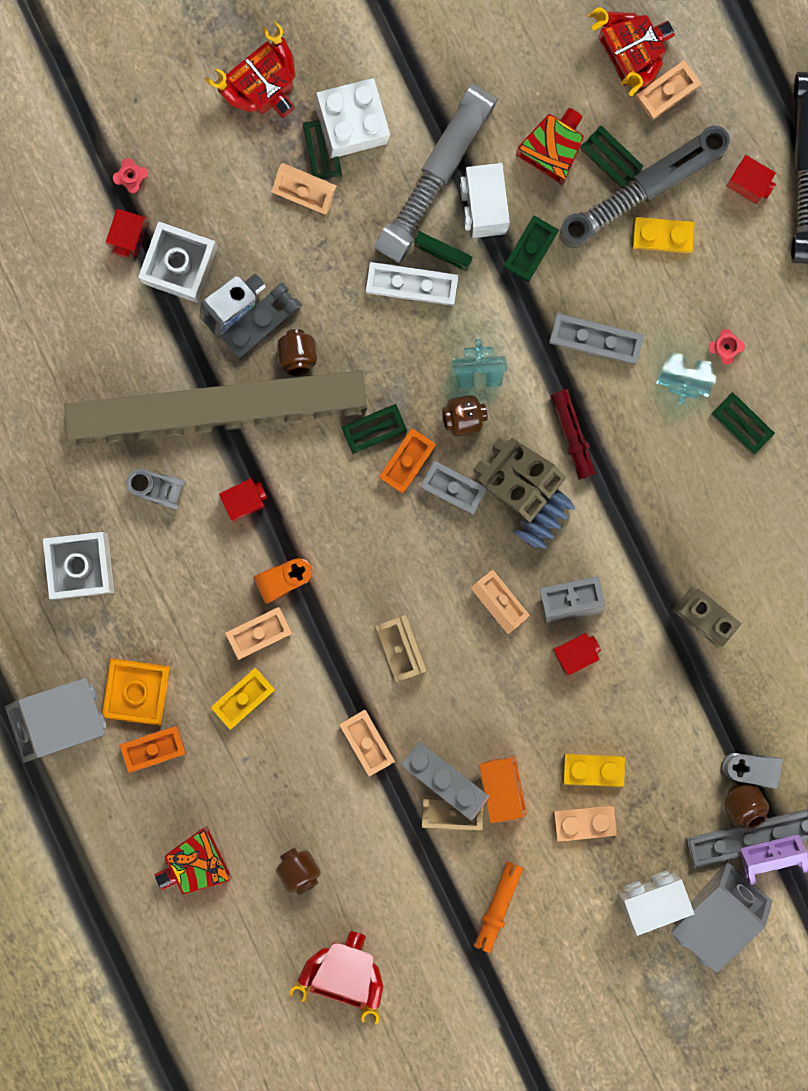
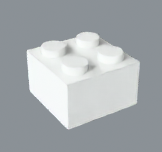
M374 78L316 92L314 105L321 123L330 159L335 156L340 157L388 143L390 131Z
M502 163L466 167L465 177H460L461 200L467 201L468 206L464 207L463 213L465 231L471 230L472 238L507 234L510 221Z
M158 221L138 278L142 284L199 303L218 246L213 240Z
M97 532L43 539L49 599L56 600L115 593L108 533Z
M668 871L657 873L651 876L653 881L642 885L640 881L630 883L623 887V892L618 893L630 927L637 936L694 915L682 879L675 873L669 874Z

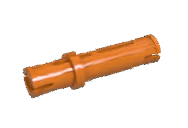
M509 861L505 863V868L488 912L482 916L481 920L484 922L473 945L478 949L483 948V951L492 953V948L500 928H504L505 922L503 919L522 871H524L523 867Z

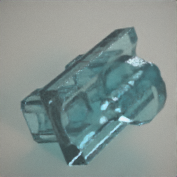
M475 339V348H464V357L475 356V358L452 359L453 374H456L458 387H474V373L485 372L486 386H502L504 371H507L505 356L482 357L493 356L494 348L482 347L481 339Z
M671 353L667 362H664L657 384L668 386V392L678 394V404L684 405L687 397L698 399L699 395L709 397L716 381V376L713 375V364L701 360L696 362L694 370L684 368L686 358L683 355Z

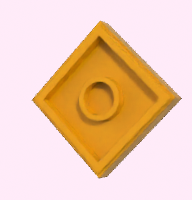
M110 658L102 710L104 718L162 726L171 666Z

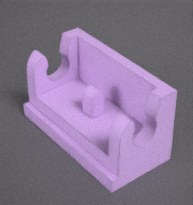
M799 834L740 848L744 875L748 879L750 886L756 884L755 874L797 864L801 866L802 873L808 872V853Z

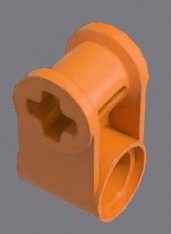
M298 558L278 567H272L254 576L253 579L265 604L307 583L312 577L313 570L308 561ZM294 564H297L298 567H305L306 571L302 574V580L299 577L291 576V572L294 571Z

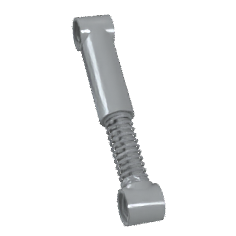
M473 83L470 85L458 106V110L422 167L421 171L424 174L421 175L422 178L416 184L417 187L413 188L414 192H411V196L408 197L409 201L405 202L406 206H402L403 210H400L401 215H397V219L393 221L394 223H388L375 243L374 249L398 263L402 262L414 241L412 234L416 230L415 226H418L417 222L421 221L420 217H424L422 213L427 212L425 208H429L428 203H432L431 198L435 199L433 195L438 194L436 190H440L439 185H447L482 124L487 121L498 98Z

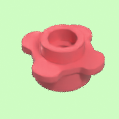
M126 158L122 161V167L119 172L113 175V181L117 185H123L129 193H137L143 180L148 177V171L145 167L135 165L131 158ZM132 173L133 178H128V174Z
M729 329L722 330L720 337L709 344V351L712 354H717L725 365L733 363L734 356L745 348L744 342L733 335ZM725 344H728V345H729V349H728V350H726V349L724 348V345H725Z

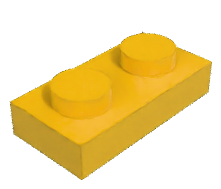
M635 217L632 249L692 253L695 222Z
M255 667L210 708L231 730L276 689Z
M564 753L563 784L624 787L625 756Z

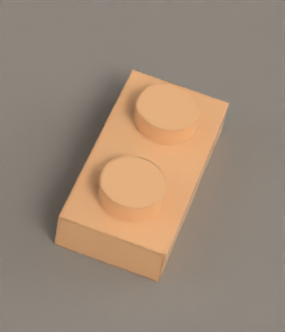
M683 60L637 93L635 98L653 121L698 89L702 83L686 61Z
M282 163L278 168L272 193L326 215L330 209L337 186Z
M491 570L470 587L507 634L530 617L529 613L494 570Z
M277 607L225 634L238 660L293 633L281 608Z
M366 710L339 724L369 777L395 762Z
M614 805L554 811L557 842L617 836Z

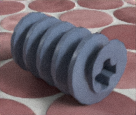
M558 489L550 499L540 493L547 501L531 522L520 520L519 524L523 531L516 529L512 531L518 538L534 549L537 547L546 549L548 547L543 538L554 539L550 528L559 530L562 528L557 519L567 520L569 518L564 511L565 508L575 510L571 500Z

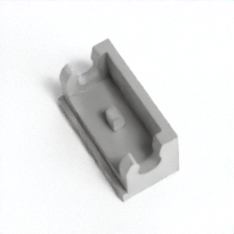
M599 576L540 588V600L543 605L545 624L598 614L605 610V601Z

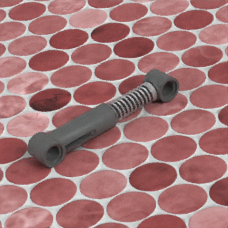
M720 126L707 127L700 135L635 175L633 183H629V186H625L624 189L621 188L620 192L616 191L615 195L611 194V198L607 197L606 200H602V203H598V206L594 205L593 209L589 208V211L569 215L564 220L560 230L562 242L570 248L582 247L590 237L595 235L596 231L600 230V226L604 227V223L609 224V220L613 221L614 217L618 218V214L622 216V212L627 213L626 209L631 210V206L636 207V203L640 204V200L650 202L712 161L720 159L730 144L728 132ZM706 139H717L720 148L717 150L710 149L706 144ZM695 153H698V155L694 158L690 159L678 168L676 167V165H678L679 163L683 162ZM571 225L580 226L583 229V235L579 238L572 237L568 232V227Z

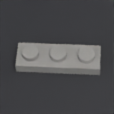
M557 313L549 344L636 365L644 335Z
M420 741L401 764V766L471 821L490 798V796Z

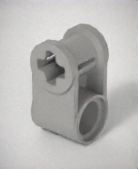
M143 469L133 470L126 479L127 489L133 495L174 510L179 508L177 501L182 487L186 486L187 483L168 475H159ZM144 475L148 478L149 485L144 491H136L133 487V481L137 476ZM170 486H172L171 491H170V494H169V497H168V499H167Z
M731 753L723 759L722 771L726 777L738 782L779 789L783 759L764 755L754 756ZM740 763L744 767L743 770H732L733 764Z

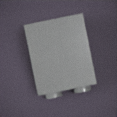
M87 678L19 699L5 706L23 763L105 735L106 722L103 714L97 711L94 702L96 700V692L91 683L88 684Z
M727 861L691 901L694 915L676 921L671 933L680 945L688 947L694 952L704 966L712 968L717 973L766 927L772 900L755 885L750 886L748 879Z

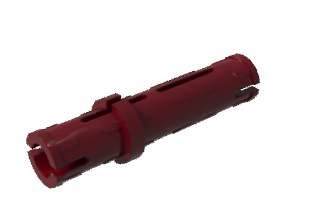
M565 389L553 393L550 397L568 446V449H566L567 454L571 455L578 480L591 477L597 473L588 451L590 445L589 442H585L569 391Z

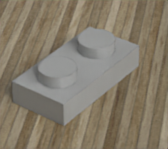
M433 461L420 488L472 515L487 489L436 461Z

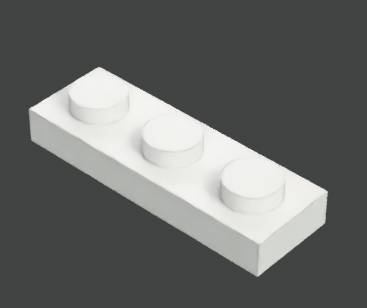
M370 262L366 293L454 306L459 275Z

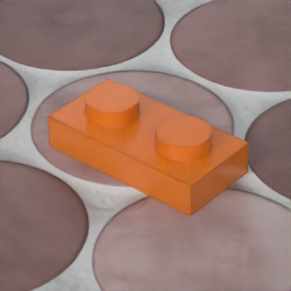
M411 428L378 478L404 494L437 444Z
M178 725L119 745L128 773L187 754Z

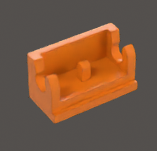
M516 755L480 763L479 767L484 792L490 796L486 802L490 823L526 816L527 810Z

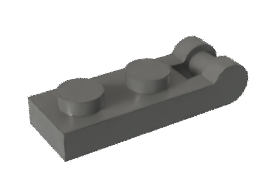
M283 282L277 285L270 294L220 335L222 340L240 360L302 307L301 302L297 298L293 299L288 293V287ZM278 300L284 305V309L279 313L272 306Z

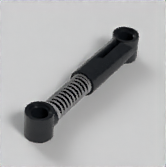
M797 71L794 79V100L796 102L795 173L799 174L798 178L800 179L798 181L799 191L797 192L800 195L797 199L800 201L797 202L799 205L797 208L799 210L797 220L799 222L797 223V233L793 234L791 261L792 263L808 264V72Z

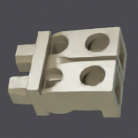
M499 437L492 446V451L497 455L491 464L486 460L480 461L474 468V472L479 476L478 480L491 493L512 507L527 521L531 522L547 501L529 484L550 499L566 479V476L553 463L520 444L514 438L506 440Z
M693 587L687 591L672 610L690 626L697 627L696 630L716 647H723L742 624L700 589L695 590Z

